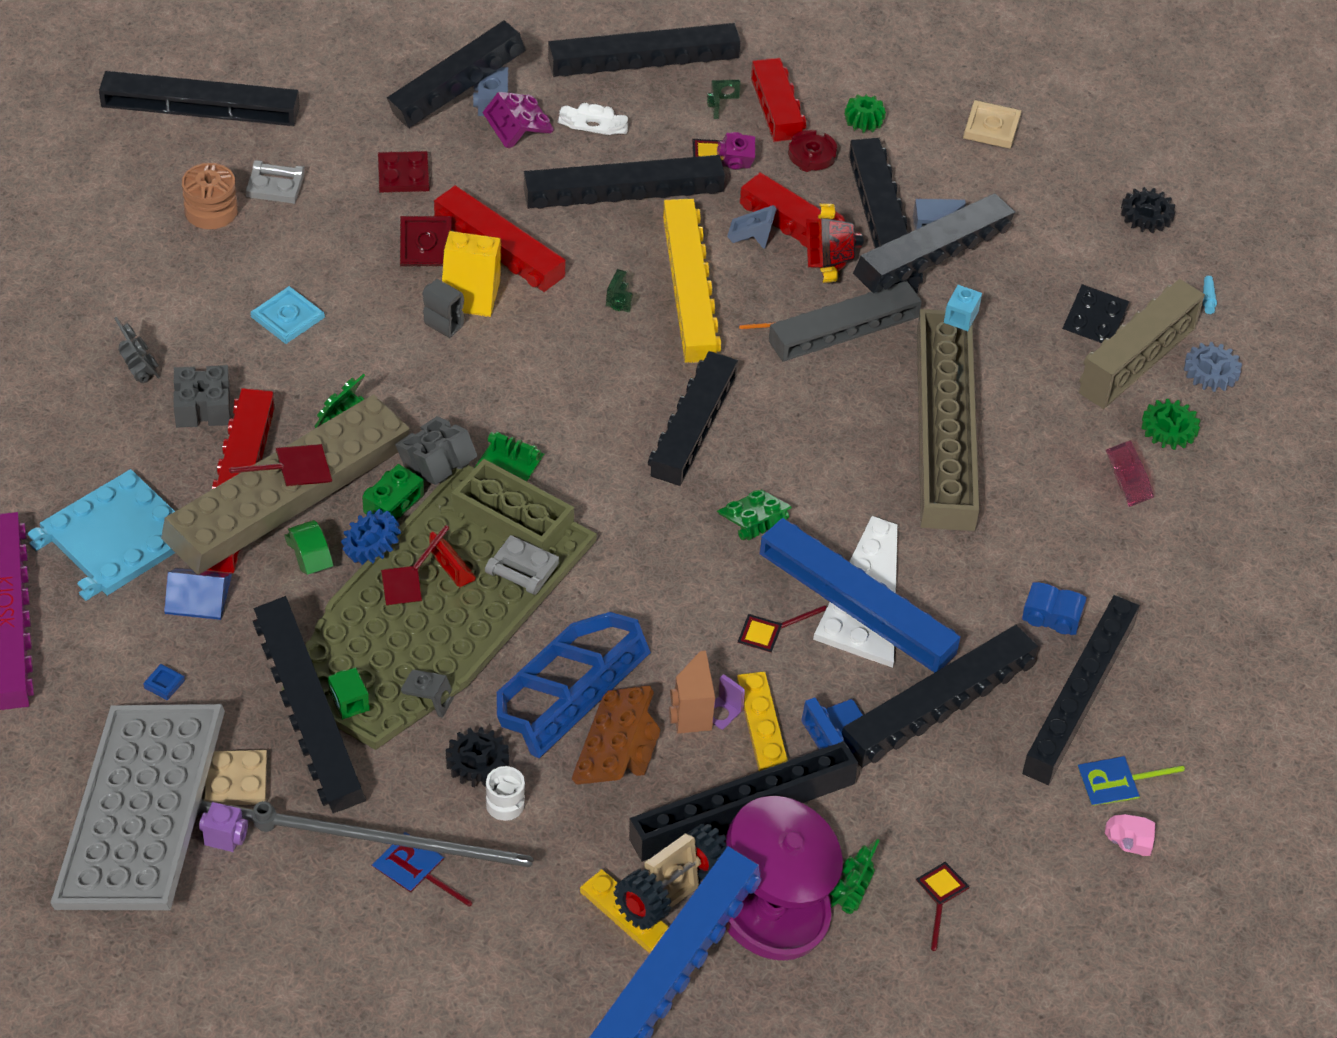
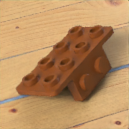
M651 686L609 690L604 694L572 775V780L575 784L617 781L624 776L626 767L630 769L633 775H645L661 731L657 723L647 712L654 694Z

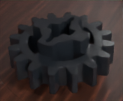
M1143 187L1141 192L1133 189L1132 194L1126 193L1125 199L1123 198L1121 216L1125 217V223L1132 222L1131 228L1140 227V232L1149 229L1150 233H1154L1156 228L1162 232L1164 226L1169 228L1174 220L1175 204H1171V197L1164 198L1165 192L1156 193L1155 188L1147 191Z
M480 727L477 733L468 728L467 735L458 732L457 740L450 739L449 748H446V768L451 769L452 778L460 776V784H464L469 780L472 787H475L477 782H482L485 787L487 776L492 770L498 767L509 766V747L504 745V738L502 736L495 738L494 730L485 734L483 727Z

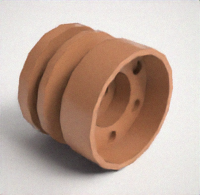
M202 163L193 166L185 172L182 177V190L187 220L194 226L203 229H218L231 223L235 219L238 209L235 177L232 171L224 165L217 163Z

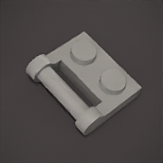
M254 160L253 170L245 191L246 197L295 204L304 178L305 167L296 166L293 168L263 164V161ZM261 174H270V175H277V176L292 177L293 180H292V179H285V178H277V177L263 176V175H261Z
M510 535L496 555L487 562L485 573L492 576L499 575L525 587L527 592L536 595L558 566L559 557ZM503 564H504V565H507V566H509V567H511V568H513V569H515V570H518V571H520V572H522V573H524V574H526V575H528V576H531L532 578H529V577H527V576H525V575H523V574H521V573H519V572H516V571H514V570H512V569H510V568H508V567H505V566H503Z

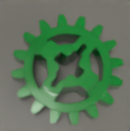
M1166 399L1164 404L1156 400L1154 406L1149 404L1147 411H1144L1141 429L1146 430L1145 437H1153V444L1159 441L1161 442V448L1170 445L1172 450H1175L1176 445L1186 448L1187 442L1190 444L1194 442L1195 437L1198 436L1200 419L1195 418L1196 411H1188L1190 405L1180 406L1179 400H1176L1174 404L1169 399Z

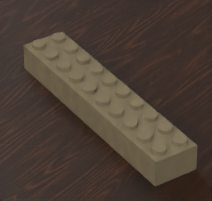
M920 309L917 325L920 527L975 531L979 514L972 325L969 331L944 323L946 310Z
M373 394L285 446L322 444L332 482L286 486L281 469L241 472L165 517L161 539L199 575L397 454L398 450L395 444L408 436L410 428ZM273 453L253 466L279 464L277 453Z

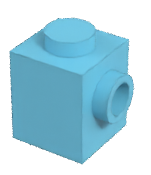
M957 285L947 303L944 323L969 331L979 312L982 293Z

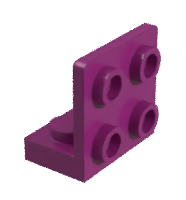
M497 92L482 112L505 148L514 147L525 131L552 133L554 131L548 116L542 112L537 100L531 95Z

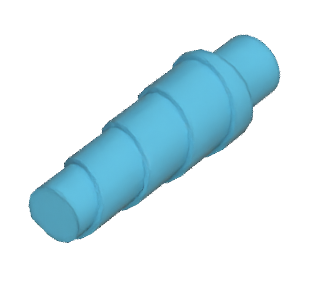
M1206 276L1204 278L1203 293L1205 295L1202 304L1205 307V313L1213 314L1217 305L1212 276Z

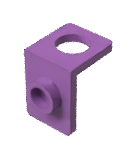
M724 674L720 677L719 697L715 699L714 708H726L729 716L724 720H717L713 717V724L719 729H724L744 710V688Z

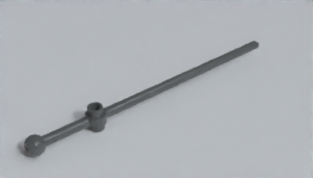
M201 797L196 816L204 812L208 813L212 802L204 801ZM266 801L257 803L254 809L232 806L240 808L242 819L253 821L255 827L263 832H269L274 829L275 825L523 867H531L534 861L532 856L279 814Z

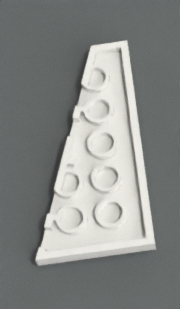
M872 516L851 557L850 563L857 568L863 569L866 574L885 584L896 593L897 524ZM829 602L814 633L813 640L893 668L894 645Z

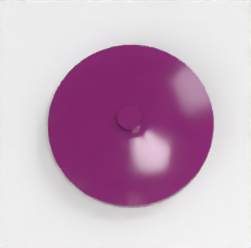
M761 797L746 804L730 824L727 834V846L759 865L761 882L754 894L763 900L785 908H806L824 900L837 885L843 867L840 844L828 823L807 805L786 797Z
M748 893L742 901L744 905L739 915L734 919L731 917L725 927L728 933L741 946L756 955L782 961L797 959L810 953L826 935L831 921L830 899L827 896L824 900L813 906L792 909L771 904L754 893Z

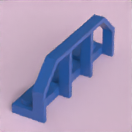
M607 612L571 623L497 691V717L501 726L522 733L530 754L540 758L603 698L605 693L612 690L651 653L638 619ZM610 627L629 631L603 658L600 653L570 645L580 636ZM557 656L593 666L570 689H568L567 685L536 676ZM524 687L559 697L531 725L529 721L507 715V702Z

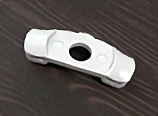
M582 103L578 109L563 106L559 112L558 123L566 125L571 129L607 135L626 134L628 132L627 116L614 115L611 107ZM588 122H596V123H598L599 125H598V126H589V125H587L586 123H588Z

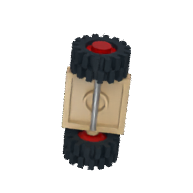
M700 824L645 862V869L643 871L637 869L615 885L614 896L618 897L615 903L621 906L619 909L620 913H625L627 915L625 919L628 922L632 920V926L636 928L640 926L641 930L646 928L648 930L669 914L674 905L698 888V881L700 882L706 877L727 848V844L724 842L725 836H719V830L716 828L712 830L711 825L707 824L704 826V824Z

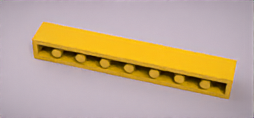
M694 199L664 200L663 221L684 362H699L705 359L708 351L714 353L721 352L720 336L715 335V333H718L717 317L712 316V314H715L714 299L709 297L712 296L711 280H707V277H709V264L703 260L706 259V246L701 244L703 242V227L698 226L700 224V209H695Z

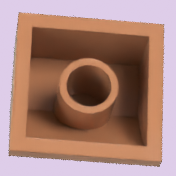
M700 651L676 676L675 689L670 690L672 706H669V718L671 724L676 723L677 734L712 730L715 694L706 651Z

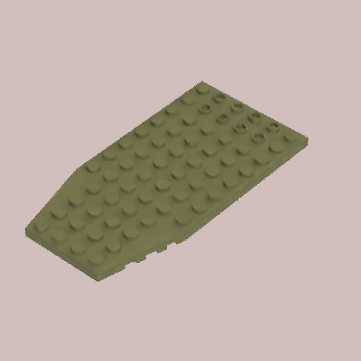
M485 459L475 468L470 465L462 469L455 468L447 480L441 482L400 525L401 534L396 536L399 542L391 545L393 551H385V558L383 559L379 556L375 557L374 563L367 560L329 600L322 619H319L315 626V632L310 641L308 640L305 644L338 729L376 750L433 711L435 707L432 699L402 694L401 688L412 670L447 676L452 691L450 695L447 690L443 692L441 704L449 696L453 697L466 688L596 542L597 534L574 522L573 506ZM445 525H448L449 530L442 538L452 546L475 575L476 579L459 588L432 553H430L418 568L422 601L386 606L381 570L413 566L429 546L430 533L435 532L438 534ZM510 535L559 557L558 566L536 595L527 592L525 587L499 575L492 576L485 573L487 562L496 555ZM503 564V566H505V567H508V568H510V569H512V570H514V571H516V572H519V573H521V574H523V575H525V576H527V577H529V578H532L531 576H528V575H526V574H524V573H522V572H520V571H518V570H515V569H513V568H511V567H509V566ZM356 667L368 692L369 711L342 720L329 692L328 676Z

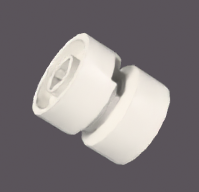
M503 766L492 770L487 776L486 808L489 814L498 820H512L523 812L525 781L524 776L519 770Z

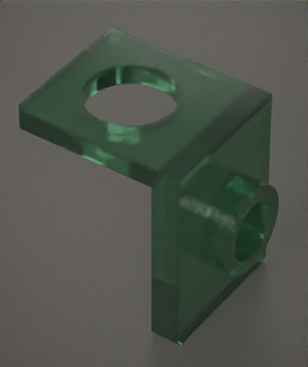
M712 80L711 93H707V106L712 107L714 119L719 118V99H739L740 80ZM726 86H732L735 89L731 94H723L721 90Z

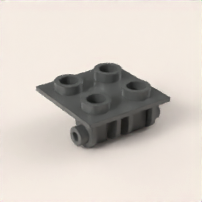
M115 317V321L127 339L119 343L118 351L135 380L145 383L153 374L157 378H161L156 370L159 366L157 361L150 353L146 354V350L149 348L140 336L135 338L137 335L128 323L123 325Z

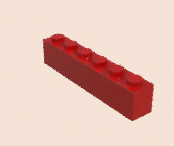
M456 185L434 200V216H451V229L454 232L501 238L500 262L508 267L513 274H518L527 280L530 286L537 287L545 292L565 277L566 260Z

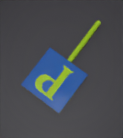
M1125 756L1077 765L1092 806L1137 799L1140 796L1134 780L1178 773L1185 770L1184 766L1132 775Z

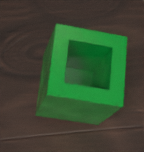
M356 667L328 676L329 692L342 720L369 711L368 692Z

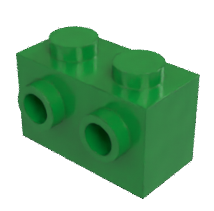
M397 464L392 470L386 471L373 487L366 489L362 496L363 513L367 515V512L371 510L375 514L378 509H381L383 513L389 511L398 520L424 496L423 479Z

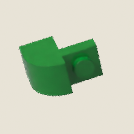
M315 520L288 528L289 533L285 534L284 537L287 545L294 549L299 568L303 573L309 575L333 566L327 542Z

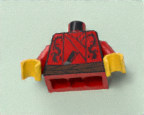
M820 203L819 219H806L808 267H825L820 268V272L824 276L822 283L836 282L838 278L837 273L846 266L847 261L855 258V248L862 247L864 240L861 233H854L853 223L845 222L844 217L835 211L834 204Z

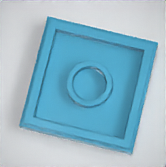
M290 286L250 312L251 318L285 344L325 318L322 310Z

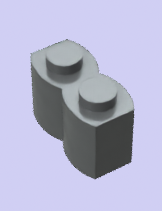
M439 279L426 285L422 293L425 305L423 309L424 323L446 337L451 338L464 324V313L462 312L464 296L462 292Z

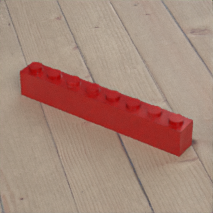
M241 388L239 399L235 398L233 414L235 415L234 419H229L228 434L230 435L228 439L225 438L223 441L224 458L218 461L217 474L219 477L213 480L212 489L239 474L230 473V468L253 466L262 460L275 410L274 391ZM240 550L207 570L234 573Z

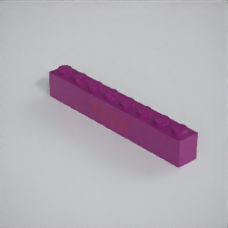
M18 512L0 514V710L29 707V696H34L33 679H28V673H33L32 656H27V650H32L31 633H26V627H31L30 611L25 610V605H30L29 589L24 588V583H29L28 567L23 566V561H28L26 544H22V540L27 539L26 524L20 523Z

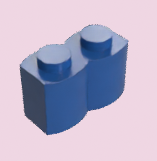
M1034 582L1024 606L1022 620L1035 627H1050L1060 634L1076 635L1087 597L1074 591L1059 590L1049 584Z

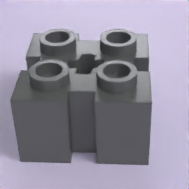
M228 365L206 366V371H196V367H174V415L176 428L198 427V422L208 421L209 426L228 425L230 419Z
M439 416L421 426L422 431L416 435L411 433L395 444L404 467L417 476H422L424 480L434 485L446 481L448 476L452 474V469H462L470 461L478 457L468 430L456 424L451 427L449 421Z

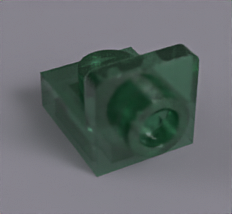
M617 269L607 288L606 306L616 311L630 313L633 294L628 292L629 283L626 282L627 271Z

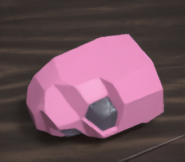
M1125 814L1116 815L1107 821L1105 834L1110 841L1118 844L1123 851L1150 856L1154 843L1155 823L1145 817Z

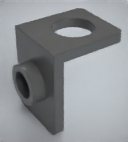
M412 670L401 688L402 694L432 699L438 717L442 718L454 699V696H449L444 704L441 705L443 692L447 690L450 695L452 691L446 675Z

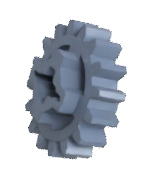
M1210 342L1209 346L1206 347L1203 343H1200L1199 348L1192 347L1191 352L1187 353L1184 371H1188L1187 378H1194V385L1202 384L1203 390L1208 386L1211 387L1213 392H1216L1217 387L1225 391L1227 385L1233 387L1235 381L1239 380L1242 363L1238 362V355H1231L1232 349L1224 350L1223 344L1214 347L1213 342Z

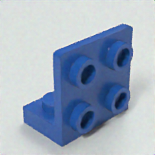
M814 697L805 701L801 721L820 750L843 742V727L863 716V714L852 699L825 708L824 706L821 707Z

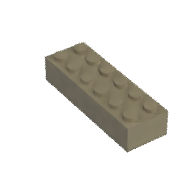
M1181 279L1177 280L1172 286L1168 285L1157 299H1151L1143 311L1136 312L1129 323L1121 325L1114 336L1110 339L1106 338L1100 348L1095 352L1091 351L1086 356L1083 363L1085 365L1084 373L1079 380L1081 383L1079 394L1105 409L1196 329L1205 294Z

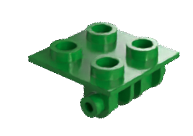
M364 373L357 380L352 377L342 387L343 391L339 395L334 393L325 401V407L317 414L319 420L314 426L315 428L365 400L362 396L357 397L354 394L365 377Z
M498 431L496 433L491 432L488 436L490 445L476 466L485 459L527 482L543 458L544 453L538 450L535 445L526 444L522 440H518L515 443L514 437L508 440V436L502 435Z
M761 489L749 493V496L738 501L729 502L726 507L717 510V512L740 526L741 529L738 530L740 539H747L749 541L759 536V532L764 534L766 529L772 528L780 519H788L789 513L787 510L791 509V506Z
M876 839L869 846L863 845L855 857L849 856L844 862L842 879H839L835 888L830 892V895L833 896L830 903L831 908L839 904L847 914H852L858 910L865 895V890L868 888L875 872L874 863L871 859L880 841L879 839Z

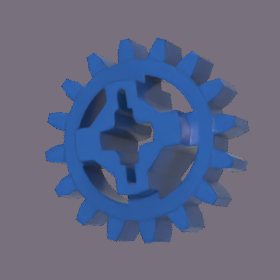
M378 509L373 514L370 510L367 512L366 517L363 518L359 515L357 523L351 522L349 524L351 529L344 531L343 534L346 538L341 540V543L344 545L343 551L354 563L359 561L363 565L367 560L374 563L375 557L379 556L383 559L385 558V551H393L391 545L399 542L396 536L401 534L398 528L400 525L389 511L383 513L381 509Z

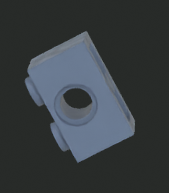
M508 67L499 68L474 85V91H478V93H473V107H478V116H484L482 112L497 92L508 93Z

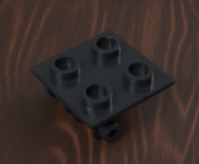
M1081 284L1062 329L1102 343L1106 338L1110 339L1116 334L1121 321L1123 322L1126 317V309L1130 301Z

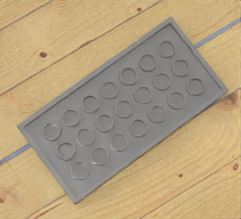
M222 704L116 705L110 707L51 900L54 910H171L225 713Z

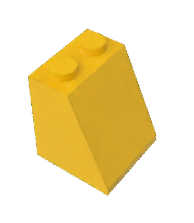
M449 231L444 249L442 281L462 292L464 296L462 312L465 314L491 317L500 284L501 238Z

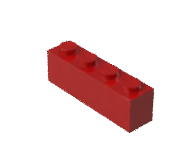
M780 58L752 61L751 80L773 142L792 140L796 133L806 129V118L800 113L799 99L794 97L793 83H789L788 69L783 67Z
M761 172L741 187L740 204L744 209L755 212L774 205L776 211L772 225L779 228L785 235H790L798 240L804 247H807L806 219H819L818 215H820L821 211L819 208Z

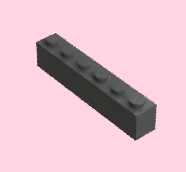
M907 281L893 284L886 290L882 289L876 293L868 292L858 297L846 299L833 305L824 306L820 309L770 324L769 343L782 362L917 319L919 318L922 301Z

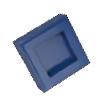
M160 664L143 685L146 690L168 701L183 684L185 678L180 673Z

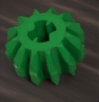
M867 93L865 96L857 94L855 98H849L844 112L847 126H853L854 131L860 128L863 134L866 129L872 133L876 128L880 129L886 115L883 101L877 100L876 96L868 97Z

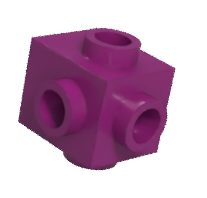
M739 132L726 133L723 140L719 141L717 146V155H720L722 165L735 170L740 168L749 169L755 159V136L742 135Z

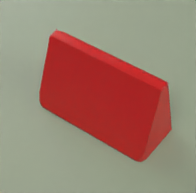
M431 532L429 535V545L438 535L435 532ZM442 538L432 550V555L459 588L476 579L475 575L452 546Z

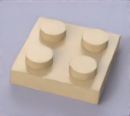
M974 100L965 128L964 139L1011 149L1020 120L1021 110Z
M267 750L214 751L206 778L205 801L226 805H256L261 801H266Z

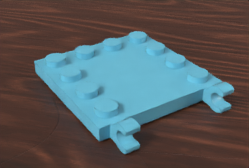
M130 469L40 522V528H34L28 532V536L33 540L29 542V545L37 551L53 542L88 576L77 583L82 589L79 595L87 601L101 591L108 596L175 553L161 539L164 519L175 511Z

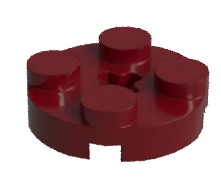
M804 130L796 133L788 146L789 159L804 172L828 168L835 163L837 144L830 135L824 133V136L818 135L816 130Z

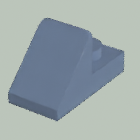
M772 205L732 219L727 237L732 243L747 240L753 236L760 246L765 248L776 207Z

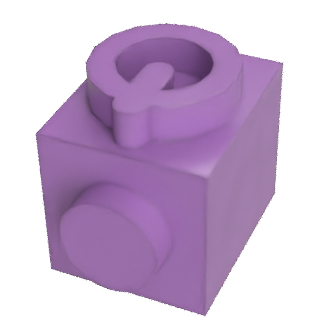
M212 802L208 813H203L199 829L203 831L204 845L234 852L236 844L242 845L247 834L248 820L242 819L241 809Z

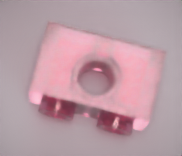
M1131 440L1106 449L1111 469L1128 506L1131 507L1154 498L1148 475Z

